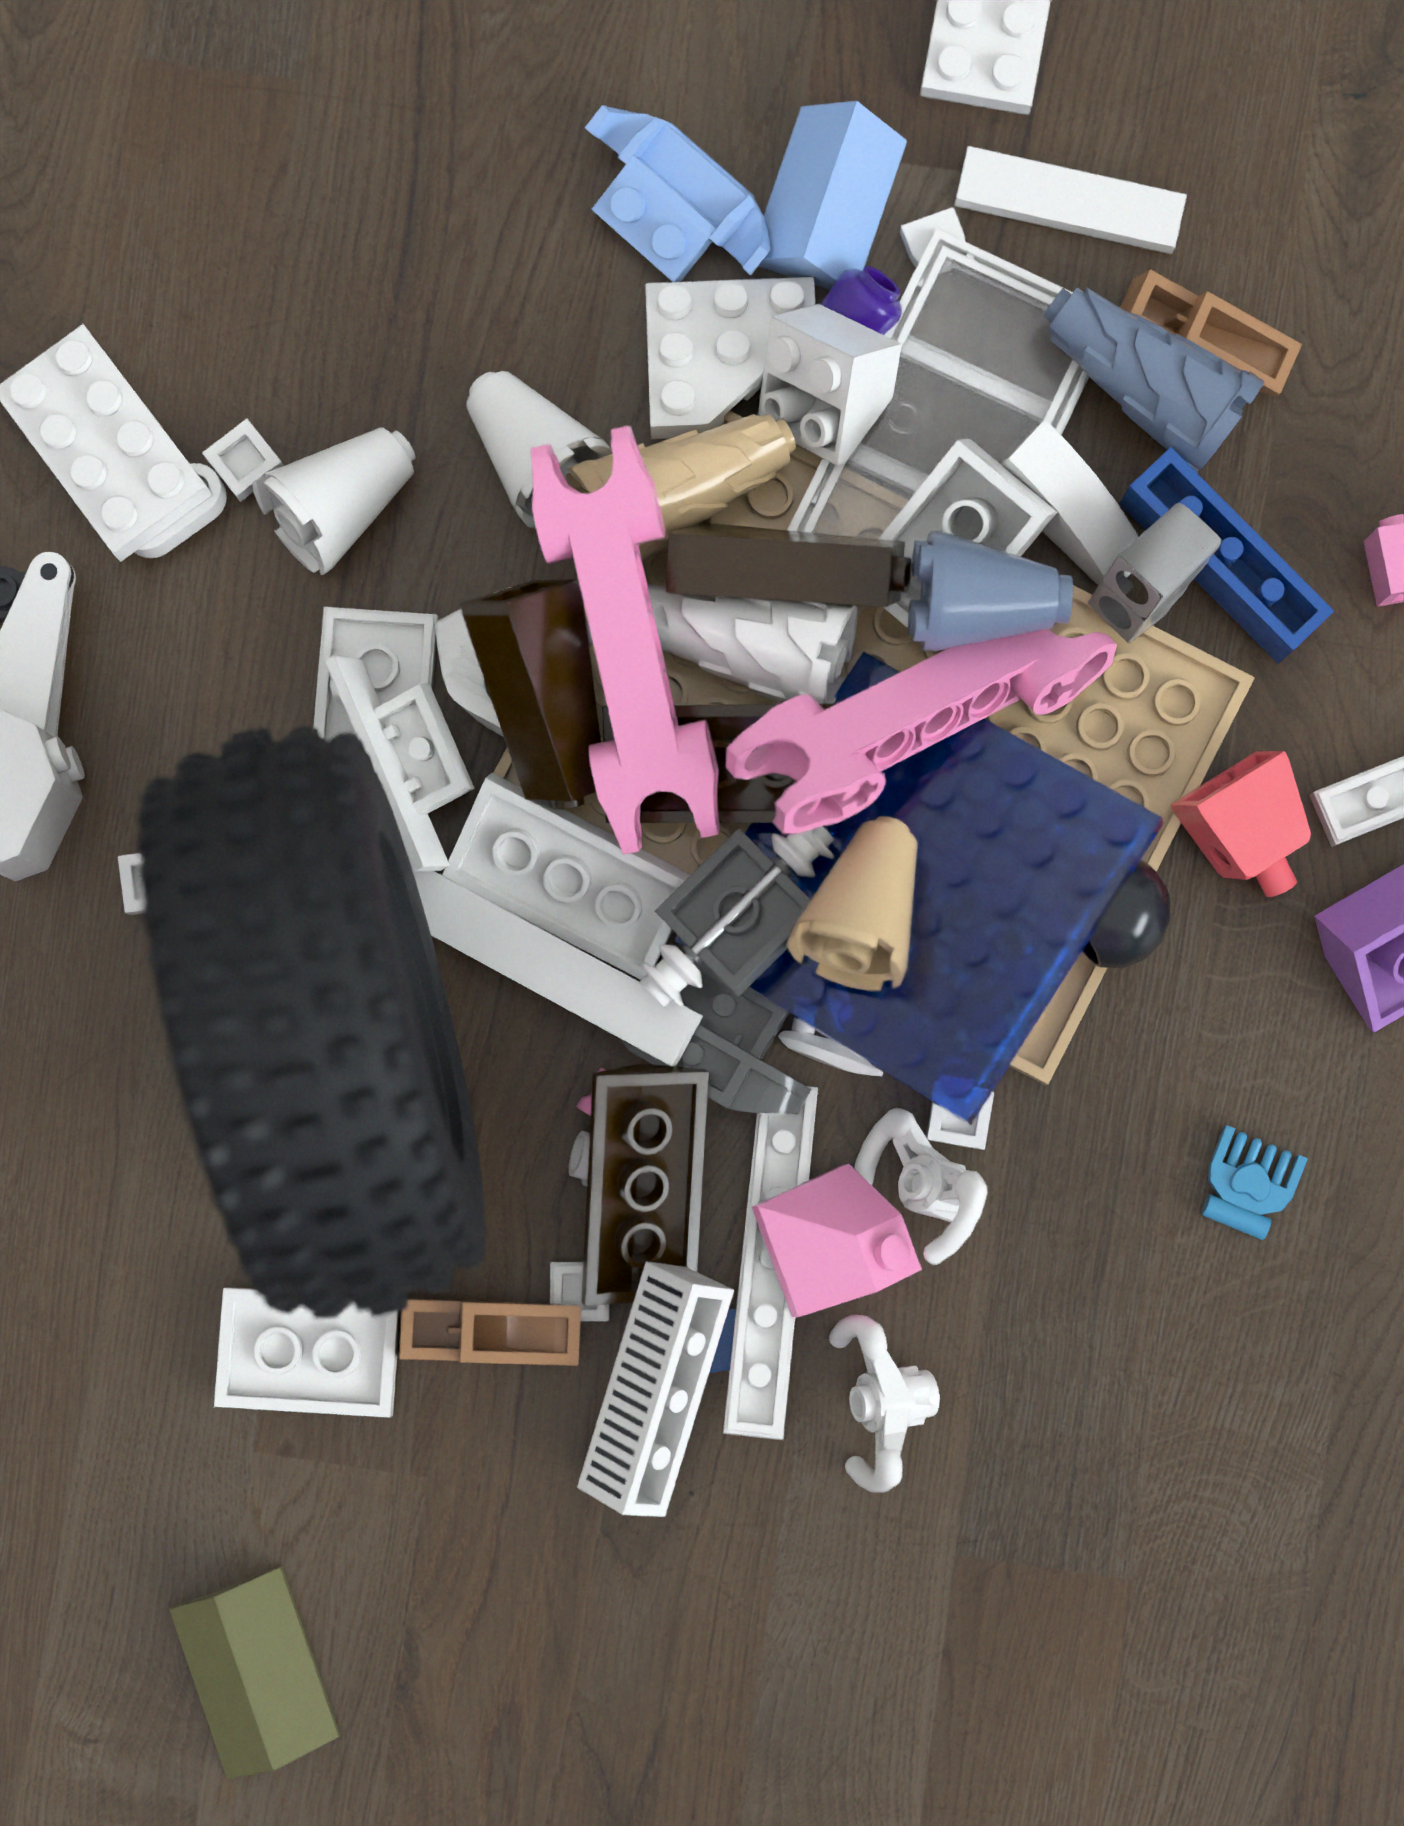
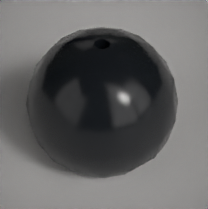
M1098 853L1080 860L1062 877L1054 898L1057 912L1071 937L1086 957L1098 967L1125 968L1145 960L1161 944L1171 919L1170 896L1162 879L1147 862L1126 853Z

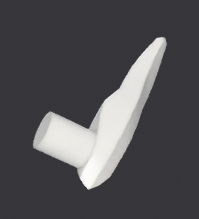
M796 1004L792 1030H784L778 1035L784 1045L798 1054L834 1068L863 1075H883L884 1068L868 1058L845 1049L834 1039L814 1035L819 1008L809 1004Z

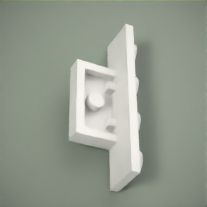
M335 655L328 658L325 662L332 677L330 680L331 691L337 702L346 709L354 728L352 733L357 734L358 739L362 740L366 752L371 757L374 770L378 774L391 805L414 871H441L449 867V862L428 813L475 788L431 686L428 684H418L381 704L362 659Z

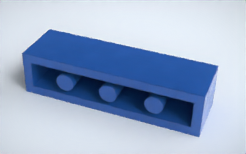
M1172 447L1129 486L1119 504L1145 530L1176 503H1181L1196 514L1219 536L1221 545L1194 580L1278 664L1334 612Z

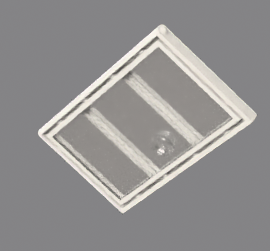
M936 228L900 300L902 306L901 317L884 334V336L902 344L893 398L846 463L837 466L822 458L787 530L879 539L958 439L970 438L998 463L1002 464L1028 434L1045 419L1062 435L1089 378V375L1081 365L1050 340L1052 334L1047 329L1051 323L1042 317L1062 287Z

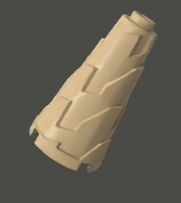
M753 414L702 433H698L695 429L645 447L643 443L637 445L645 466L655 482L665 529V538L638 544L642 561L668 547L670 532L697 525L729 508L727 503L776 476L777 470L788 465L790 462L789 453L796 450V444L786 421L782 418L775 421L768 414L763 416ZM613 454L596 460H585L568 468L567 470L570 472L566 474L568 485L585 494H591L604 487L612 475Z

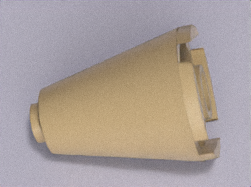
M878 817L876 820L864 822L791 929L787 947L798 962L801 963L804 954L819 963L816 974L847 987L880 991L883 982L887 980H892L893 988L900 986L907 971L918 845L916 838L910 833L906 824L895 818Z

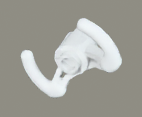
M894 1108L889 1110L874 1125L864 1140L855 1161L854 1169L872 1185L882 1152L889 1141L893 1139L896 1151L904 1166L898 1181L899 1198L904 1207L916 1213L951 1222L939 1237L924 1248L925 1260L928 1263L937 1265L954 1254L971 1235L983 1210L987 1196V1186L978 1172L966 1170L964 1165L949 1161L933 1149L912 1113L905 1109Z
M852 1314L838 1321L829 1334V1341L836 1348H844L854 1337H858L868 1373L860 1375L856 1386L851 1389L849 1398L850 1408L857 1422H862L865 1429L872 1433L875 1432L876 1459L874 1469L862 1457H850L845 1464V1470L860 1487L870 1492H887L899 1484L902 1479V1459L900 1454L907 1427L924 1424L925 1418L936 1415L939 1408V1390L935 1378L928 1370H918L915 1365L897 1368L887 1352V1341L882 1326L868 1316Z

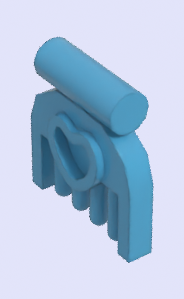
M1224 1125L1208 1165V1182L1217 1196L1208 1195L1201 1215L1264 1240L1269 1232L1272 1220L1263 1216V1214L1282 1211L1290 1202L1308 1158L1301 1155L1295 1156L1284 1187H1281V1182L1292 1156L1291 1152L1288 1150L1282 1152L1270 1182L1268 1171L1276 1153V1146L1273 1144L1267 1146L1262 1161L1259 1164L1255 1160L1262 1142L1259 1138H1255L1251 1142L1244 1163L1237 1165L1247 1139L1246 1133L1239 1132L1227 1162L1223 1163L1236 1129Z

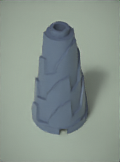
M1062 288L1042 316L1051 323L1047 329L1052 334L1050 340L1081 365L1091 379L1122 406V411L1166 450L1172 447L1197 473L1205 466L1242 417L1241 413L1243 412L1242 408L1247 402L1249 404L1252 403L1264 384V381L1251 371L1248 372L1236 368L1191 340L1178 334L1173 335L1157 324L1121 309L1089 288H1086L1084 292L1076 288L1072 294Z

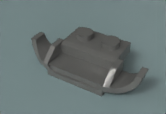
M694 961L693 964L701 971L703 986L698 988L688 984L680 991V995L685 1007L703 1017L676 1067L707 1070L709 1072L707 1097L727 1109L753 1114H798L812 1089L762 1061L791 1010L750 986L738 997L705 963L699 966ZM620 1039L628 1051L648 1063L670 1066Z

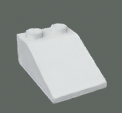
M970 438L958 439L879 539L904 541V557H910L911 562L915 540L927 541L930 531L949 533L1021 557L1056 515L1057 511ZM911 574L909 589L907 593L901 592L899 601L888 607H883L907 628L910 600H920L921 581H917V576H912Z

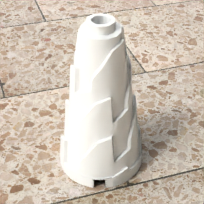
M647 584L662 651L694 662L707 673L748 686L756 695L779 703L802 694H810L818 703H835L836 705L846 678L840 676L844 662L850 663L858 620V609L855 605L665 593L666 587Z

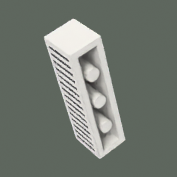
M653 1262L645 1263L577 1488L622 1515L665 1517L733 1296V1289L688 1267Z

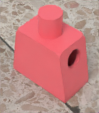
M1256 751L1170 804L1179 821L1216 872L1223 878L1247 880L1256 876L1266 897L1280 895L1297 884L1286 856L1307 844L1311 837V831L1289 758L1285 751Z

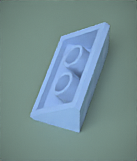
M858 101L802 106L763 216L770 239V252L758 267L792 278L814 277V285L829 290L845 270H862L865 267L907 140Z

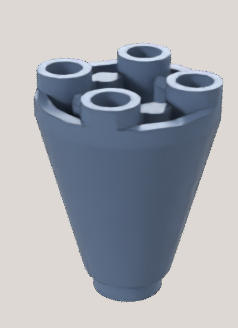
M930 531L927 541L915 540L912 557V576H917V581H921L920 600H910L908 635H912L913 641L920 642L922 651H938L1052 629L1055 623L1069 622L1073 600L1072 576L1058 575L1056 568L941 531Z

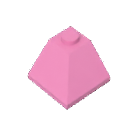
M850 1164L838 1166L752 1206L792 1317H801L878 1292L922 1270L902 1214Z

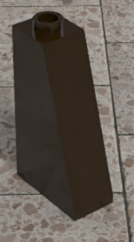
M703 522L669 533L665 593L888 607L900 600L901 592L907 593L911 581L912 562L910 557H904V541Z
M532 580L460 603L462 617L525 800L549 801L550 808L570 809L585 804L584 797L596 792L590 765L589 745L601 743L584 602L579 580Z

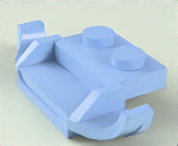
M602 105L585 128L592 135L611 147L619 154L618 158L626 164L592 210L672 282H681L712 242L717 246L725 248L750 275L770 252L767 226L754 199L755 196L674 124L648 114L635 113Z

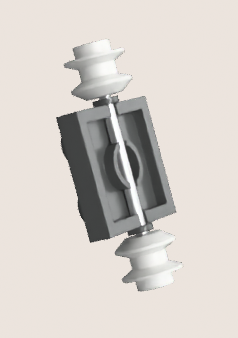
M823 826L801 833L789 834L787 837L773 833V850L781 860L776 856L770 860L738 829L655 910L657 915L686 943L682 948L686 953L683 954L676 946L660 944L659 948L663 959L655 967L645 963L640 964L648 973L640 983L664 1007L672 999L682 1007L683 1002L680 991L688 984L698 988L703 986L701 971L693 964L695 961L699 966L705 963L739 997L788 948L787 944L791 929L811 901L789 879L793 875L789 868L798 876L813 878L815 873L811 863L819 855L831 859L834 858V855L827 848L834 841V838Z

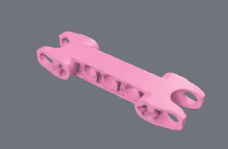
M630 426L611 429L612 475L604 487L591 494L580 493L568 485L551 445L546 444L530 448L533 472L532 512L544 558L548 564L574 558L615 738V740L589 745L590 765L598 801L610 821L623 855L638 852L642 848L641 803L646 796L656 791L673 792L686 800L702 838L718 835L721 831L717 788L719 769L706 720L679 725L638 545L665 538L664 522L655 482L645 466Z
M1047 629L948 648L826 710L810 694H802L773 707L761 719L741 733L727 747L726 768L735 778L748 780L770 773L788 775L797 781L775 803L776 817L773 822L783 834H796L838 823L860 812L879 796L885 785V776L881 771L1021 699L1036 715H1045L1071 702L1112 665L1117 644L1104 633L1093 632L1069 638L1058 636Z

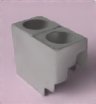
M1176 503L1118 555L1088 601V604L1127 643H1131L1169 612L1175 602L1183 595L1190 582L1200 573L1221 545V539L1189 508L1181 503ZM1124 571L1135 575L1143 583L1149 597L1146 604L1135 603L1126 596L1133 588V584L1124 576Z

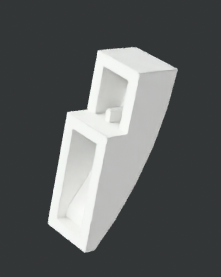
M1045 419L1028 434L1001 465L1057 511L1056 515L1042 531L1099 586L1118 555L1139 536L1097 475ZM1124 571V576L1127 578L1131 573Z

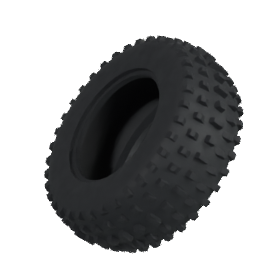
M305 726L297 727L282 741L274 742L268 728L250 729L231 735L232 740L221 743L220 756L194 752L183 757L182 761L177 763L178 775L173 778L158 776L146 785V790L141 794L142 807L138 809L137 816L141 832L137 834V847L141 858L138 874L143 891L144 907H142L147 930L150 963L173 1070L186 1118L196 1145L197 1155L210 1186L216 1210H219L224 1221L230 1245L236 1246L240 1266L244 1274L251 1277L254 1291L258 1296L264 1298L265 1305L268 1308L275 1309V1312L292 1314L303 1305L306 1311H312L313 1317L316 1319L336 1318L352 1304L355 1305L358 1312L369 1310L372 1317L407 1309V1291L416 1288L438 1293L451 1286V1281L454 1280V1268L473 1269L485 1260V1252L487 1251L483 1182L471 1106L443 979L416 880L383 785L377 772L374 770L371 757L366 752L364 743L361 739H358L357 734L339 732L328 741L324 737H320L317 728Z

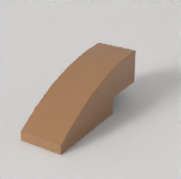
M1151 269L1132 279L1120 306L1121 309L1139 315L1173 335L1178 334L1191 340L1238 369L1251 371L1264 381L1259 392L1272 396L1281 394L1302 346L1296 340L1209 291L1197 296Z
M407 1298L408 1308L400 1311L399 1359L459 1361L461 1363L579 1366L580 1305Z

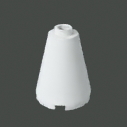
M510 372L485 373L472 384L469 390L470 395L466 404L467 410L516 514L528 527L536 528L532 512L533 472L530 448L546 444L551 445L566 481V474L570 473L567 470L568 468L585 460H596L613 454L603 439Z
M380 427L263 474L253 482V492L264 515L274 510L275 517L280 525L275 530V533L293 556L311 572L315 573L320 570V574L324 575L339 562L414 474L412 461L415 459V453L410 443L400 432L394 431L390 433Z

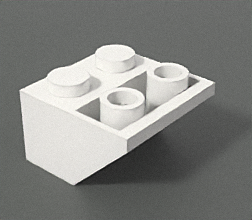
M820 304L771 316L758 416L768 414L775 421L781 418L784 419L793 434L795 444L837 466L844 464L893 398L902 344Z

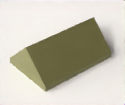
M282 1566L169 1609L227 1779L275 1771L340 1736Z

